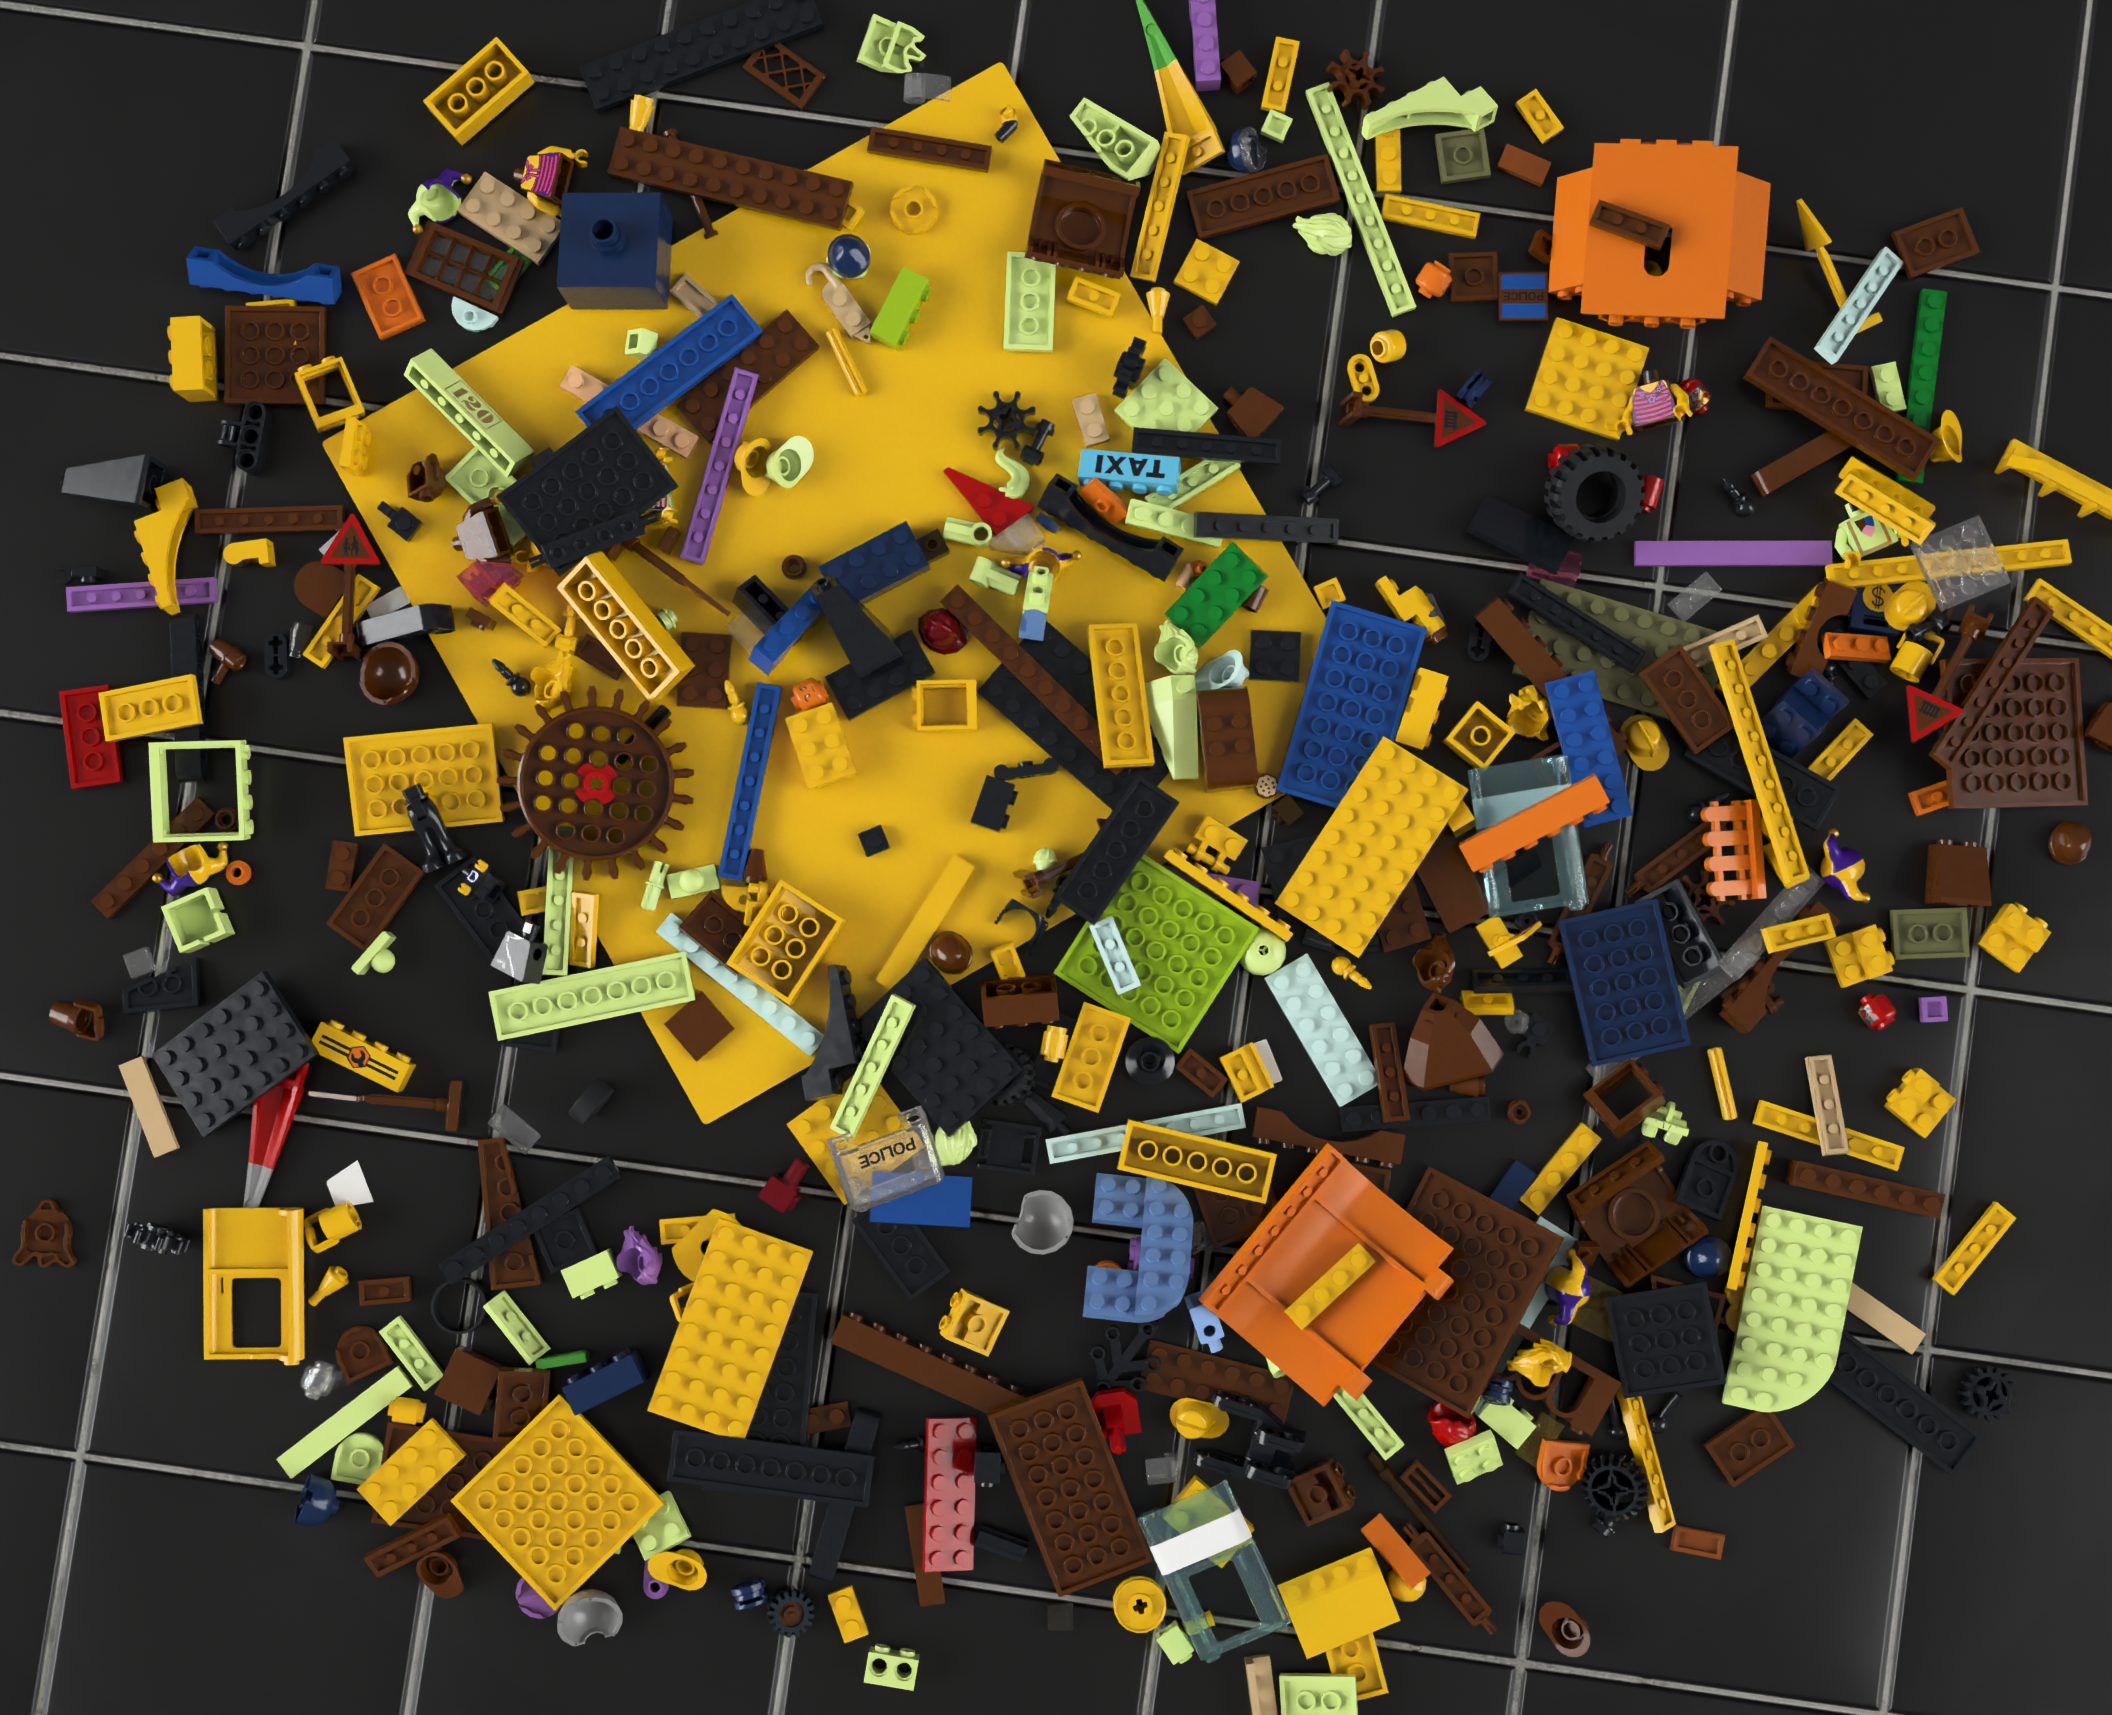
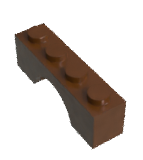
M1826 577L1823 583H1818L1814 593L1816 600L1813 606L1810 605L1805 614V620H1807L1803 629H1799L1795 638V643H1797L1795 650L1788 654L1785 662L1786 670L1790 674L1802 677L1812 667L1821 675L1823 674L1828 660L1819 651L1817 645L1818 632L1828 619L1849 613L1857 594V590L1854 587Z

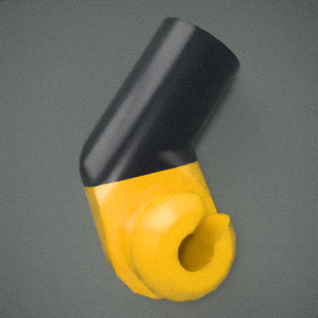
M1008 104L1003 105L1000 109L1002 127L994 134L1001 143H1004L1018 127L1017 113Z

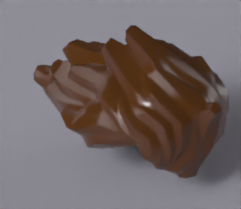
M1444 932L1441 934L1433 933V940L1424 948L1418 950L1412 960L1422 986L1428 990L1435 991L1437 994H1440L1441 990L1451 982L1455 969L1453 950L1450 949L1447 938H1445L1446 933Z

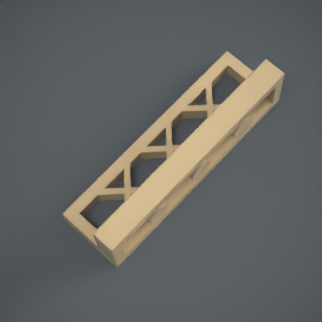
M1262 1654L1244 1657L1252 1715H1278L1270 1655Z

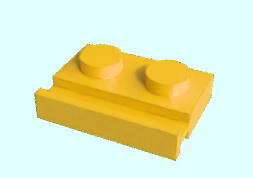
M1253 1042L1219 1057L1240 1103L1274 1087Z

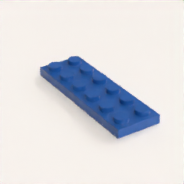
M1592 670L1544 683L1570 783L1574 784L1595 773L1610 800L1606 804L1607 809L1595 815L1593 812L1584 815V820L1581 822L1582 828L1632 816L1595 671Z

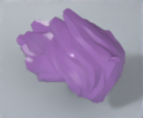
M630 1226L629 1229L623 1232L625 1241L621 1252L616 1257L617 1268L621 1272L631 1274L633 1279L641 1285L657 1284V1277L663 1262L662 1253L658 1254L657 1247L650 1245L645 1234L640 1235L639 1231L636 1232L634 1230V1226Z

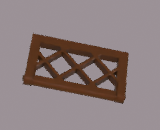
M781 43L774 45V48L779 50L780 53L766 55L763 49L751 54L742 68L801 110L826 78L825 73L815 68ZM781 57L783 70L768 72L767 60ZM783 57H789L799 64L800 67L785 69ZM764 60L766 73H761L753 67L757 61ZM803 70H807L816 76L812 82L805 83ZM800 71L802 83L788 86L786 73ZM784 74L785 86L781 87L771 80L769 76ZM803 88L804 93L799 99L791 94L789 90Z

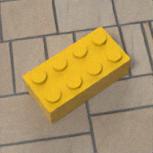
M495 37L424 99L423 102L457 142L463 146L535 82L527 69L498 37Z

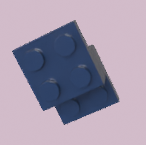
M1812 667L1782 693L1771 710L1760 718L1766 740L1781 754L1792 759L1822 733L1830 719L1847 706L1850 700Z

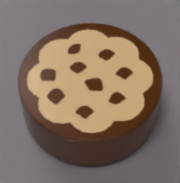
M1271 774L1260 775L1257 786L1254 787L1256 795L1262 799L1274 797L1278 792L1276 790L1277 778Z

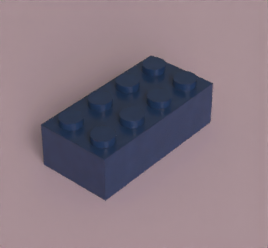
M906 521L818 567L823 577L833 575L863 605L931 570Z

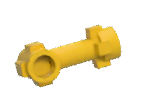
M567 605V608L563 611V616L567 617L564 634L558 633L555 648L570 653L577 650L579 638L574 637L577 619L582 620V618L571 605Z

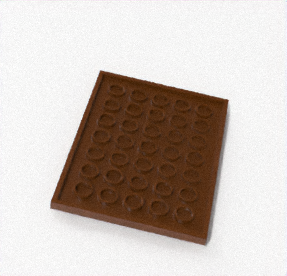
M1429 1166L1405 1211L1454 1248L1438 1267L1451 1277L1454 1282L1438 1301L1427 1293L1370 1363L1470 1419L1564 1237Z

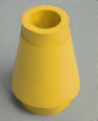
M634 95V100H631L629 129L644 132L655 108L653 106V99Z

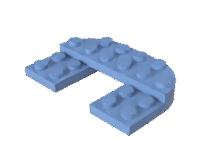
M1097 1173L1092 1223L1142 1228L1138 1271L1088 1266L1083 1317L1133 1323L1151 1322L1160 1319L1174 1307H1177L1186 1292L1190 1274L1193 1236V1213L1185 1195L1169 1181L1148 1176L1141 1178Z

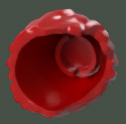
M1439 1402L1435 1403L1428 1412V1420L1432 1426L1433 1435L1441 1444L1450 1447L1475 1436L1477 1426L1473 1415L1468 1419Z

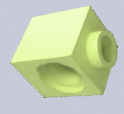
M1174 1620L1155 1634L1157 1642L1173 1665L1178 1662L1182 1664L1192 1657L1194 1646L1177 1620Z

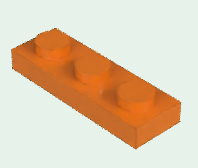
M1826 632L1821 635L1825 659L1886 663L1891 660L1887 636Z

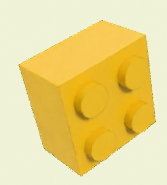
M1476 701L1442 743L1481 773L1486 770L1516 732L1480 702Z

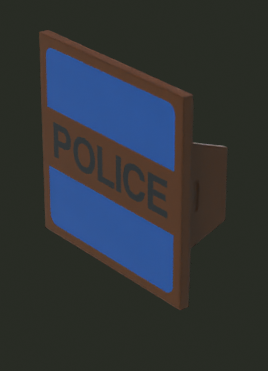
M1498 272L1499 321H1548V272Z

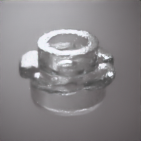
M1514 1010L1513 1015H1507L1505 1018V1024L1510 1033L1521 1034L1528 1028L1529 1017L1526 1013H1522L1521 1010Z

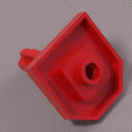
M1124 1388L1097 1391L1090 1400L1105 1438L1110 1439L1112 1453L1120 1455L1126 1451L1124 1435L1142 1433L1137 1398Z

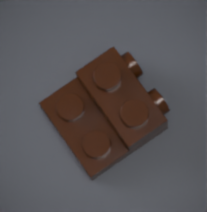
M1332 1457L1310 1466L1308 1470L1296 1474L1290 1489H1288L1307 1527L1350 1510L1355 1503V1491L1351 1485L1346 1486L1342 1478L1344 1476L1343 1467L1339 1462L1335 1463Z

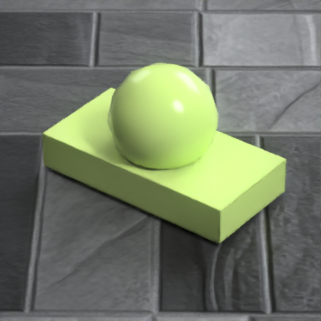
M716 864L666 875L671 899L721 889Z
M382 931L353 964L351 969L357 975H364L371 966L379 973L389 972L395 965V957L387 948L397 937L391 932Z

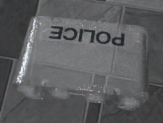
M921 1105L898 1114V1118L904 1129L858 1146L851 1132L826 1140L839 1185L852 1210L864 1212L870 1208L936 1185L944 1178L945 1174L926 1114ZM911 1116H919V1119L916 1121H907ZM841 1142L849 1143L847 1146L843 1148L836 1147V1145Z

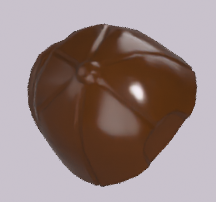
M435 1549L419 1559L416 1572L421 1581L438 1597L450 1599L463 1591L464 1585L458 1573L457 1562L450 1553L442 1549Z

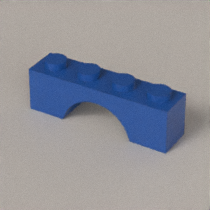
M811 587L753 647L749 661L765 674L769 675L784 659L798 638L809 627H814L825 615Z

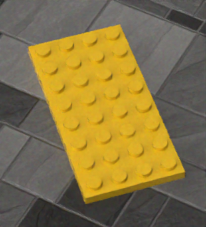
M1383 736L1275 904L1360 958L1469 789Z
M718 1217L647 1411L719 1436L745 1438L813 1250Z

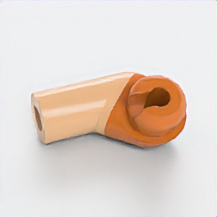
M1202 560L1185 564L1175 586L1187 590L1191 578L1200 576L1209 567L1208 564Z

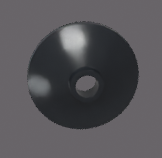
M1143 1037L1136 1040L1129 1047L1125 1057L1127 1072L1133 1080L1145 1086H1155L1165 1082L1171 1076L1175 1067V1056L1171 1047L1162 1039ZM1149 1055L1153 1056L1155 1062L1148 1063L1146 1057Z

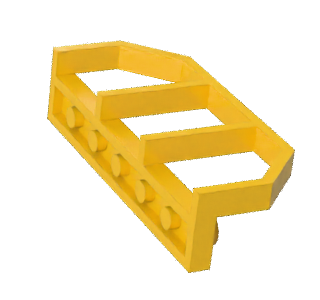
M2016 439L2010 440L1994 473L1999 475L2009 468L2014 469L2043 484L2038 496L2044 497L2056 491L2081 504L2082 507L2077 514L2078 517L2082 518L2096 512L2112 520V489Z

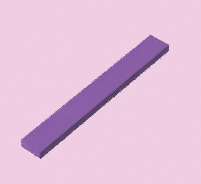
M736 367L734 369L680 558L702 565L705 563L733 467L734 456L740 443L759 374Z
M1832 541L1634 542V567L1827 566L1828 564H1833Z

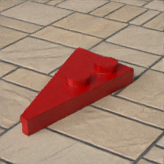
M947 467L943 471L983 522L990 526L992 533L997 539L1034 510L1033 505L1018 498L1011 499L1006 497L1005 492H1001L954 469Z

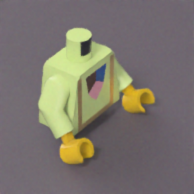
M1852 503L1844 505L1850 518L1839 524L1834 546L1842 559L1845 560L1844 567L1846 569L1850 568L1851 562H1855L1859 566L1861 557L1899 541L1898 538H1901L1903 546L1909 545V539Z

